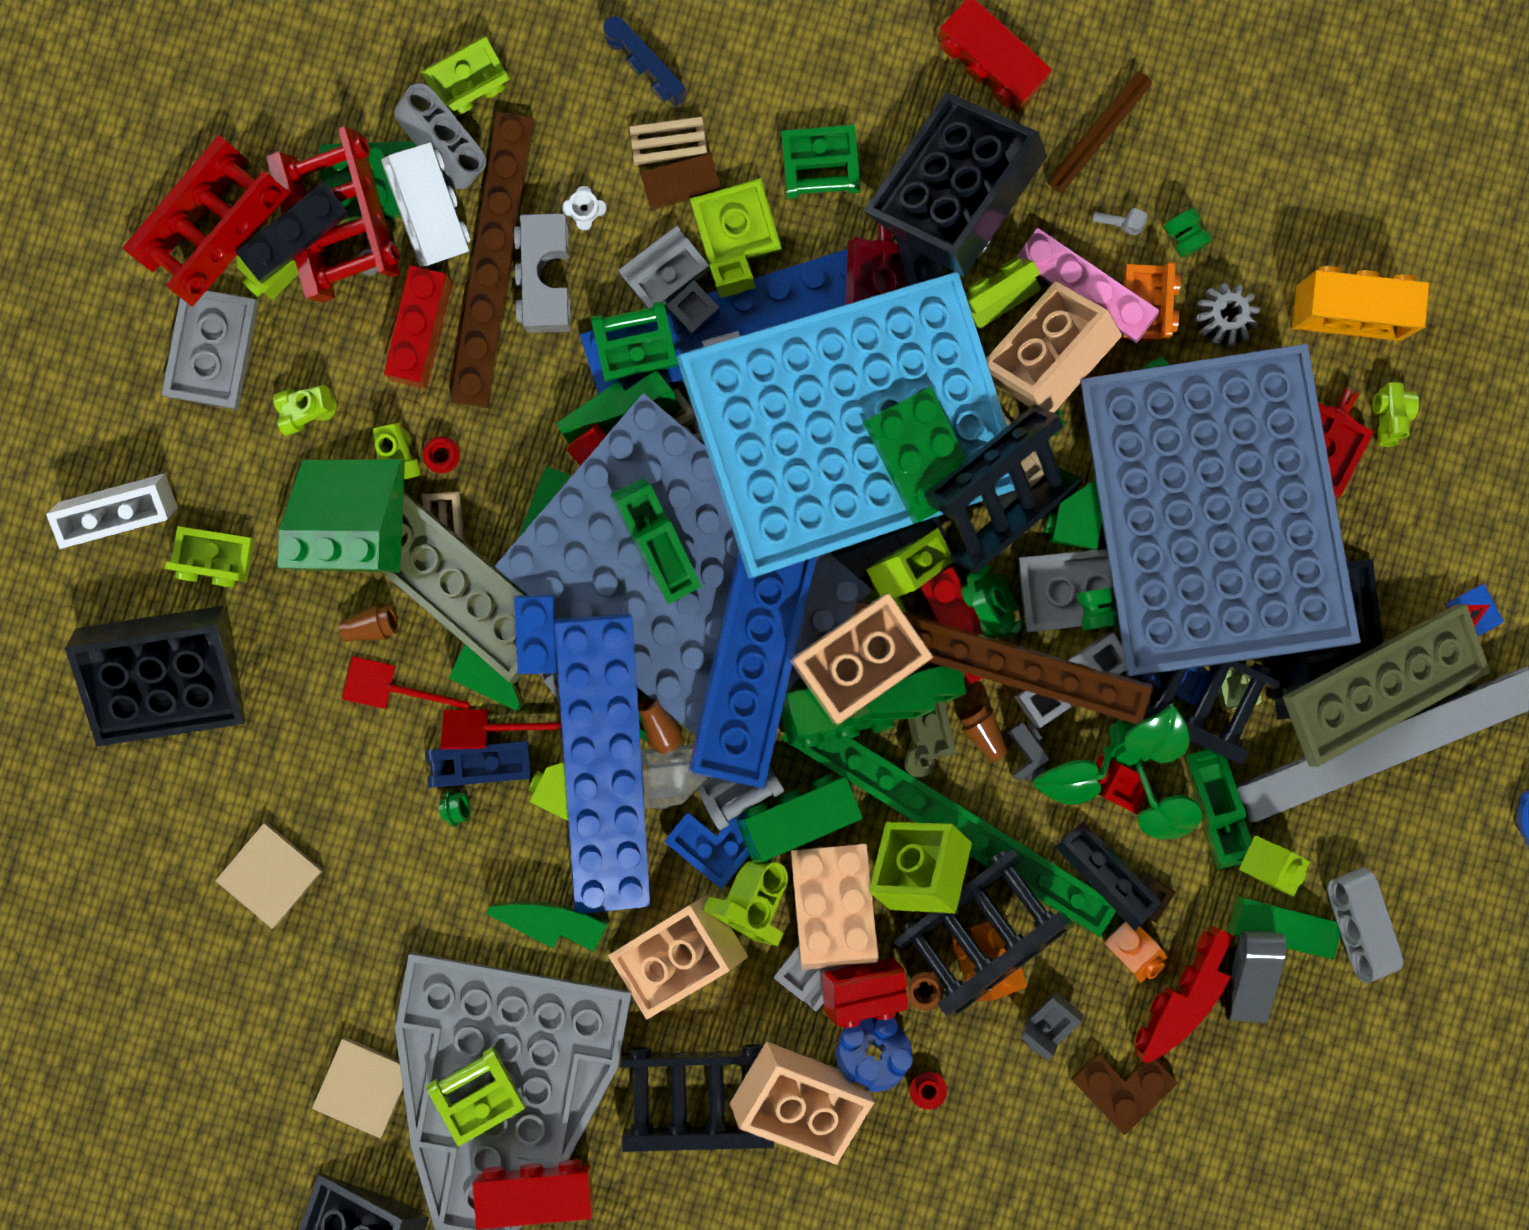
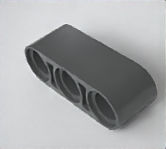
M1242 931L1225 995V1016L1228 1021L1268 1022L1286 956V941L1283 933Z

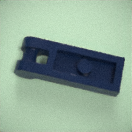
M612 16L604 22L603 27L608 46L615 50H623L627 55L625 61L638 76L643 73L652 82L650 85L651 90L663 103L669 100L677 108L687 99L685 86L623 19Z
M529 741L486 745L485 749L425 750V761H429L430 776H427L428 788L532 778ZM454 759L455 774L445 775L444 760Z

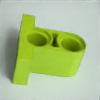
M751 859L746 860L740 867L726 900L708 897L703 911L755 942L778 947L784 933L770 925V922L787 885L788 873L786 868L781 863L766 860L760 863H753Z

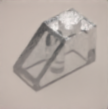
M694 745L678 746L668 753H658L655 749L641 750L645 809H665L672 805H681L710 777L688 772Z

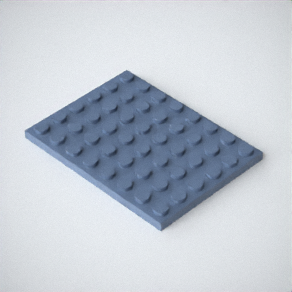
M1308 344L1081 379L1082 401L1127 677L1360 643Z
M643 393L495 565V568L527 595H555L556 619L631 613L633 617L637 688L652 700L657 698L665 711L696 736L739 548L705 445ZM641 478H644L651 484L702 586L669 605L654 582L609 496ZM829 552L816 558L794 657L845 622L855 611L856 602L860 599L864 600L871 591L866 584ZM793 665L786 693L800 677Z

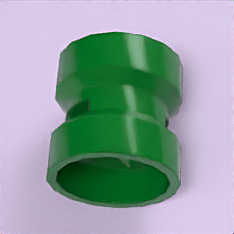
M1196 208L1178 215L1163 226L1167 235L1173 237L1177 243L1175 250L1180 259L1197 252L1213 241L1209 230L1202 228L1200 224L1201 216Z
M1113 587L1076 594L1077 603L1082 607L1084 615L1081 618L1082 631L1119 625L1117 612L1114 611L1112 604L1115 600Z

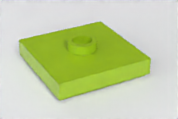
M761 178L690 198L709 265L745 254L747 261L782 251Z

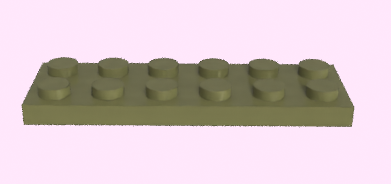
M404 491L400 573H382L508 682L516 683L522 674L517 672L515 596L527 594Z
M1456 604L1284 695L1283 699L1308 766L1319 767L1490 673V669L1467 604Z

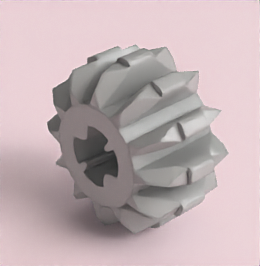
M1222 283L1218 291L1210 288L1205 292L1207 300L1201 299L1196 305L1204 313L1198 314L1195 317V322L1206 323V327L1200 331V334L1206 336L1212 332L1214 334L1212 338L1213 345H1218L1223 338L1227 347L1235 345L1237 339L1244 342L1250 337L1248 330H1254L1258 326L1257 321L1252 317L1260 313V308L1249 306V303L1255 298L1254 294L1250 293L1245 297L1241 296L1243 291L1242 285L1238 284L1235 286L1232 292L1227 283ZM1225 308L1228 309L1227 313L1231 311L1234 316L1229 322L1226 321L1228 316L1224 319L1221 316V311Z

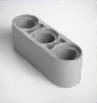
M421 83L411 85L395 107L394 113L397 122L417 146L431 142L433 150L437 149L440 152L445 168L442 171V175L450 186L456 189L468 188L485 168L486 157L483 151L429 86ZM412 104L418 106V107L420 108V110H417L416 108H414V107L412 106ZM436 133L440 134L444 138V140L440 139L436 135ZM460 163L466 165L469 170L464 169Z
M1362 867L1329 880L1327 884L1328 896L1356 976L1362 982L1368 984L1401 970L1403 967L1402 953L1374 874L1369 869Z

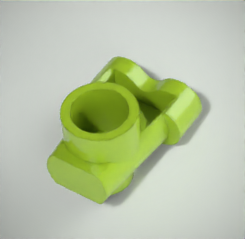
M1387 383L1374 396L1373 412L1379 415V427L1377 428L1379 446H1396L1399 444V439L1410 436L1409 421H1413L1417 416L1419 397L1416 392L1404 391V384Z
M325 385L297 392L293 389H287L273 396L274 406L279 413L278 427L285 436L302 431L304 424L312 420L327 421L331 419L337 408L335 397Z
M400 422L373 428L377 459L405 460L404 479L420 476L418 460L412 459L409 451L412 443L411 436L406 429L401 427ZM387 438L393 443L392 450L387 445Z

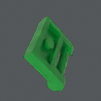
M855 125L781 131L787 199L798 198L799 194L847 190L849 194L860 193ZM847 166V176L797 180L796 170Z
M664 301L653 303L654 307L605 318L602 315L591 317L605 382L652 373L655 370L661 371L678 367ZM656 321L659 330L612 341L607 339L606 332Z

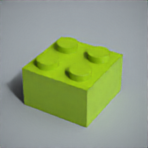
M886 822L869 893L889 910L956 913L972 842L953 824Z

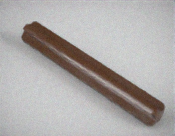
M1141 71L1133 75L1050 175L1047 183L1051 188L1062 193L1150 88L1152 81Z

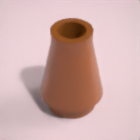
M378 603L348 619L341 620L339 622V631L345 642L353 640H385L398 632V621L391 605L383 606Z
M647 697L638 703V712L641 716L649 747L655 749L658 753H668L676 749L683 740L680 724L663 709L657 698L652 700L650 697Z
M982 704L961 716L959 719L963 725L961 730L986 755L989 762H994L1008 753L1009 750L1004 743L993 710H988L986 705Z
M922 972L914 975L906 987V995L909 1002L919 1010L927 1011L938 1006L937 1003L943 1000L944 987L938 977L932 973ZM922 982H927L929 986H932V989L927 993H922L918 990Z

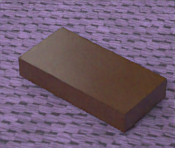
M711 153L640 172L651 211L721 190Z

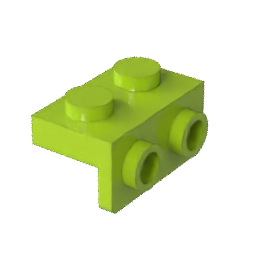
M486 36L477 39L421 71L429 87L438 95L454 116L461 115L474 106L472 101L482 95H485L486 98H491L506 89L504 83L510 80Z
M1016 257L1003 264L999 268L1000 272L989 279L987 277L982 278L968 287L969 292L965 295L977 327L982 328L1041 290L1035 278L1041 273L1034 261Z
M177 526L171 562L165 561L164 569L176 571L175 579L197 582L198 575L212 577V585L234 588L235 581L246 583L248 581L255 539Z

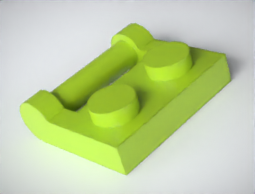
M494 1047L484 1051L483 1057L445 1079L441 1081L435 1079L426 1084L430 1098L458 1147L526 1108L525 1102L504 1067L501 1056ZM489 1070L495 1078L494 1081L456 1103H450L447 1094Z

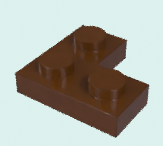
M1097 1052L1070 1078L1124 1135L1178 1084L1156 1059L1150 1063L1141 1061L1122 1079Z

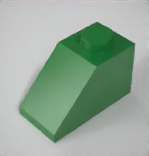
M1095 480L1054 508V512L1050 511L1047 514L1044 524V533H1049L1047 543L1086 551L1097 549L1102 518Z
M464 644L448 678L515 711L521 710L523 701L517 683L508 682Z

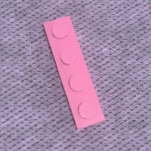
M1039 228L1035 230L1016 256L1020 259L1026 258L1034 261L1041 273L1038 276L1050 285L1057 281L1107 309L1119 331L1135 343H1138L1159 314L1157 308Z

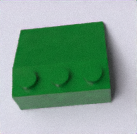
M302 460L279 529L277 568L298 571L400 573L405 460Z

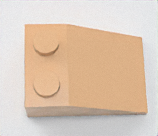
M710 892L608 955L626 987L632 992L631 995L646 1020L731 971L749 957L732 928L703 911L708 897H712Z

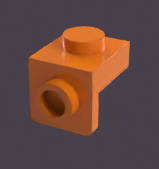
M1126 921L1103 942L1140 983L1147 978L1150 980L1156 977L1163 970L1164 962L1168 958L1162 948L1140 926L1134 930Z

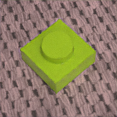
M745 254L709 265L720 298L737 295L743 291L756 288Z

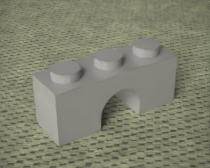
M565 214L520 215L521 226L514 228L515 248L521 249V263L515 264L516 285L522 286V300H516L517 322H523V327L527 333L571 332V304L568 289L551 288L541 282L542 269L548 262L555 259H569V222Z
M1114 633L1105 634L1068 659L1069 661L1116 675L1126 670L1123 647ZM1025 690L1014 695V698L1034 727L1041 728L1072 707L1069 703Z

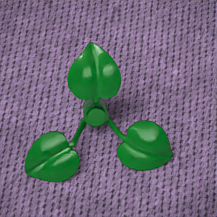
M1173 704L1158 715L1144 720L1137 725L1129 721H1119L1111 725L1108 730L1111 746L1104 747L1105 756L1099 771L1097 764L1093 761L1076 760L1052 768L1032 780L1035 788L1056 802L1066 805L1085 803L1100 793L1101 784L1099 780L1106 777L1111 757H1113L1123 766L1134 764L1136 766L1148 802L1152 806L1141 811L1137 816L1139 827L1145 834L1163 840L1180 838L1197 829L1202 819L1200 805L1188 796H1171L1158 803L1141 762V759L1148 761L1151 758L1159 763H1168L1180 758L1189 747L1188 728L1182 715Z

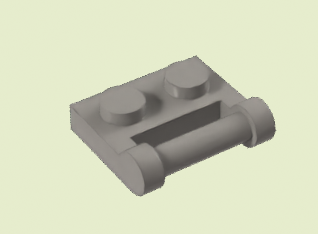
M770 765L764 789L714 777H708L695 785L719 831L729 825V820L773 794L776 797L784 792Z

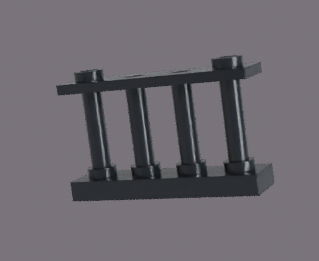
M1034 404L924 494L930 507L954 518L963 544L950 554L952 561L976 574L1083 484L1082 478L1057 466L1048 440L1063 428L1059 415ZM1036 450L1045 476L1030 488L1021 462ZM1009 473L1018 499L1003 510L994 484ZM981 495L991 521L976 533L966 507Z
M1237 661L1215 664L1191 716L1187 715L1184 720L1188 728L1189 741L1234 763L1243 765L1249 751L1240 747L1243 741L1240 739V736L1264 686L1270 689H1279L1281 682L1272 678L1275 672L1257 663H1253L1252 668ZM1187 669L1169 671L1157 699H1152L1151 703L1148 704L1144 720L1158 715L1171 705ZM1229 670L1249 678L1250 681L1226 732L1221 731L1218 737L1205 731L1208 725L1205 721ZM1142 675L1127 678L1140 681Z
M1006 849L1002 850L989 860L988 864L990 867L961 889L957 907L958 911L973 899L1004 941L1005 945L1003 948L1006 952L995 960L992 957L987 958L956 913L931 912L920 921L918 918H915L900 929L902 935L894 940V943L899 948L908 949L914 945L930 969L938 977L945 988L943 994L946 997L937 1004L946 1016L956 1017L1075 926L1066 913L1058 911L1054 914L1052 911L1048 912L1016 870L1015 866L1025 858L1014 849L1010 852ZM1002 876L1035 920L1033 925L1036 929L1025 937L1022 934L1017 935L985 891L986 888ZM942 922L975 966L973 969L975 975L965 983L955 978L925 936Z
M745 1044L742 1045V1050L656 1053L651 1052V1047L629 1048V1053L622 1054L620 1068L633 1067L634 1123L630 1125L631 1129H624L622 1152L774 1148V1141L741 1130L739 1126H729L728 1121H725L723 1065L746 1064L747 1075L764 1045ZM708 1065L710 1121L706 1122V1127H691V1123L687 1122L686 1066ZM671 1066L672 1122L668 1123V1128H653V1123H649L648 1067Z

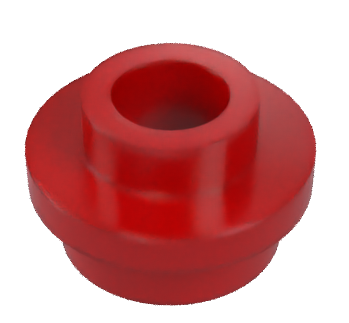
M435 437L426 443L423 449V461L435 473H449L457 467L460 461L459 447L448 437ZM441 449L448 451V458L444 462L436 460V453Z
M923 1071L912 1079L909 1093L915 1105L922 1109L931 1110L939 1107L944 1102L947 1096V1086L939 1074L933 1071ZM925 1085H933L935 1093L931 1097H925L921 1093L922 1088Z

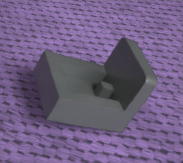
M1023 722L1016 723L1006 732L1025 756L1027 762L1013 771L1011 776L1016 781L1024 778L1026 782H1029L1045 771L1042 764L1048 761L1049 758L1040 747L1044 740L1034 726L1030 724L1026 727Z
M1054 991L1026 1018L1021 1037L1033 1052L1040 1053L1047 1060H1050L1055 1055L1057 1045L1082 1022L1084 1014L1058 992Z

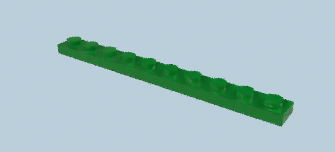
M785 731L781 739L789 743ZM837 735L824 738L825 742L823 744L810 748H803L801 743L792 745L840 776L847 777L848 781L916 823L953 824L972 842L969 856L988 868L990 867L988 864L989 860L1002 850L1006 849L1010 852L1014 849L1020 852L1025 859L1016 865L1015 868L1036 897L1055 910L1066 913L1071 920L1097 936L1101 937L1115 914V909L1096 890L852 738L839 741Z

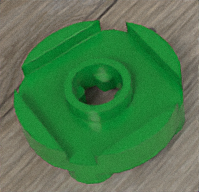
M986 565L976 574L973 572L969 573L967 585L961 589L962 596L969 607H974L981 620L980 627L985 636L994 639L997 637L1006 639L1021 630L1022 621L1020 619L1015 622L1013 613L1019 609V606L1006 580L999 573L991 575L988 571L992 567Z

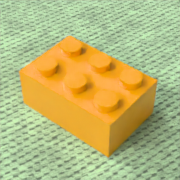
M1319 267V270L1314 271L1296 285L1292 329L1402 341L1425 328L1429 283L1419 282L1417 277L1413 275L1400 274L1395 275L1392 279L1379 277V272L1371 270L1357 271L1356 274L1342 273V268Z

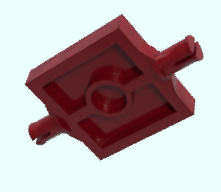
M878 223L877 240L870 241L855 237L848 241L845 305L908 287L898 245L892 242V232Z

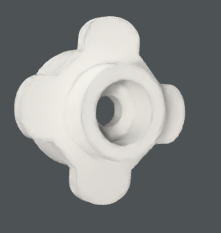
M581 186L570 197L569 201L563 203L562 211L566 216H571L577 222V227L580 230H589L596 217L605 214L606 204L602 200H597L589 187ZM586 205L588 209L586 211H582L581 206Z

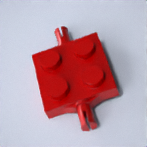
M1346 388L1343 390L1336 407L1324 406L1318 402L1335 498L1342 496L1374 433L1371 429L1357 423L1349 414L1359 395L1356 392L1351 393L1353 390Z

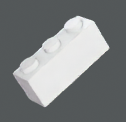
M431 142L382 158L381 161L419 267L469 252L467 246L470 243L468 230L463 222L458 221L454 209L457 207L455 193L451 186H446L442 175V171L445 169L440 152L437 149L433 150Z
M164 473L58 502L46 515L58 546L62 549L168 520L178 507Z

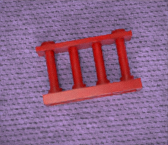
M345 126L338 129L342 146L302 161H298L297 158L280 151L266 156L271 176L289 192L288 196L280 204L282 214L307 195L303 183L306 175L347 160L352 181L334 187L331 190L340 202L357 196L362 217L333 227L294 258L305 298L322 303L335 298L332 287L334 282L375 267H377L378 273L391 277L400 275L397 264L400 262V256L395 244L391 242L368 160V156H370L368 142L361 133ZM367 231L372 249L371 253L330 268L326 266L322 252L325 246Z
M220 135L215 138L122 247V249L152 273L159 265L173 276L165 286L192 307L237 256L236 251L254 236L289 194L265 170L257 179L244 171L242 168L248 160ZM233 180L246 192L231 208L218 196ZM207 209H210L222 220L206 236L194 224ZM185 237L197 249L182 265L170 255V252Z

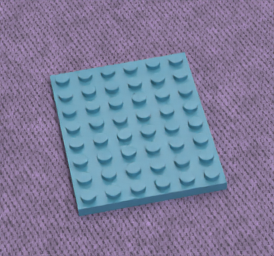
M956 272L687 352L676 357L748 578H753L913 524L863 424V421L932 387L967 459L1007 427L959 274ZM1009 473L994 484L998 496L1015 490ZM980 495L969 505L983 501L982 496ZM939 511V512H937L936 514H934V515H932V516H930V517H928V518H926V519H924V520H927V519H930V518H933V517L942 515L943 513H941V512Z

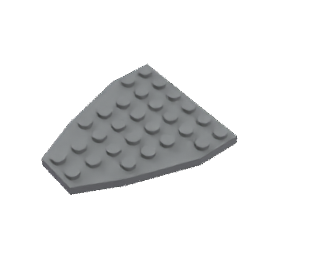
M409 953L395 1033L411 1148L435 1230H476L472 1183L477 1174H482L483 1169L501 1166L505 1167V1172L519 1171L520 1166L530 1163H541L543 1168L558 1167L559 1162L569 1159L618 1069L631 991L425 954ZM494 1047L501 1056L504 1067L525 1102L526 1108L458 1147L430 1098L426 1084L435 1079L439 1081L445 1079L483 1057L484 1051ZM489 1070L447 1094L450 1103L454 1104L491 1083L495 1078ZM522 1226L479 1230H519Z

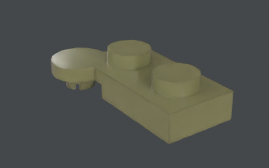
M935 703L936 710L919 718L908 719L914 749L906 754L905 768L911 776L925 777L933 771L934 759L957 754L945 703Z

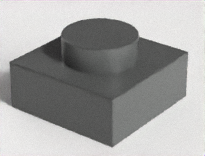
M694 280L666 305L667 309L691 335L697 332L719 311L718 305Z

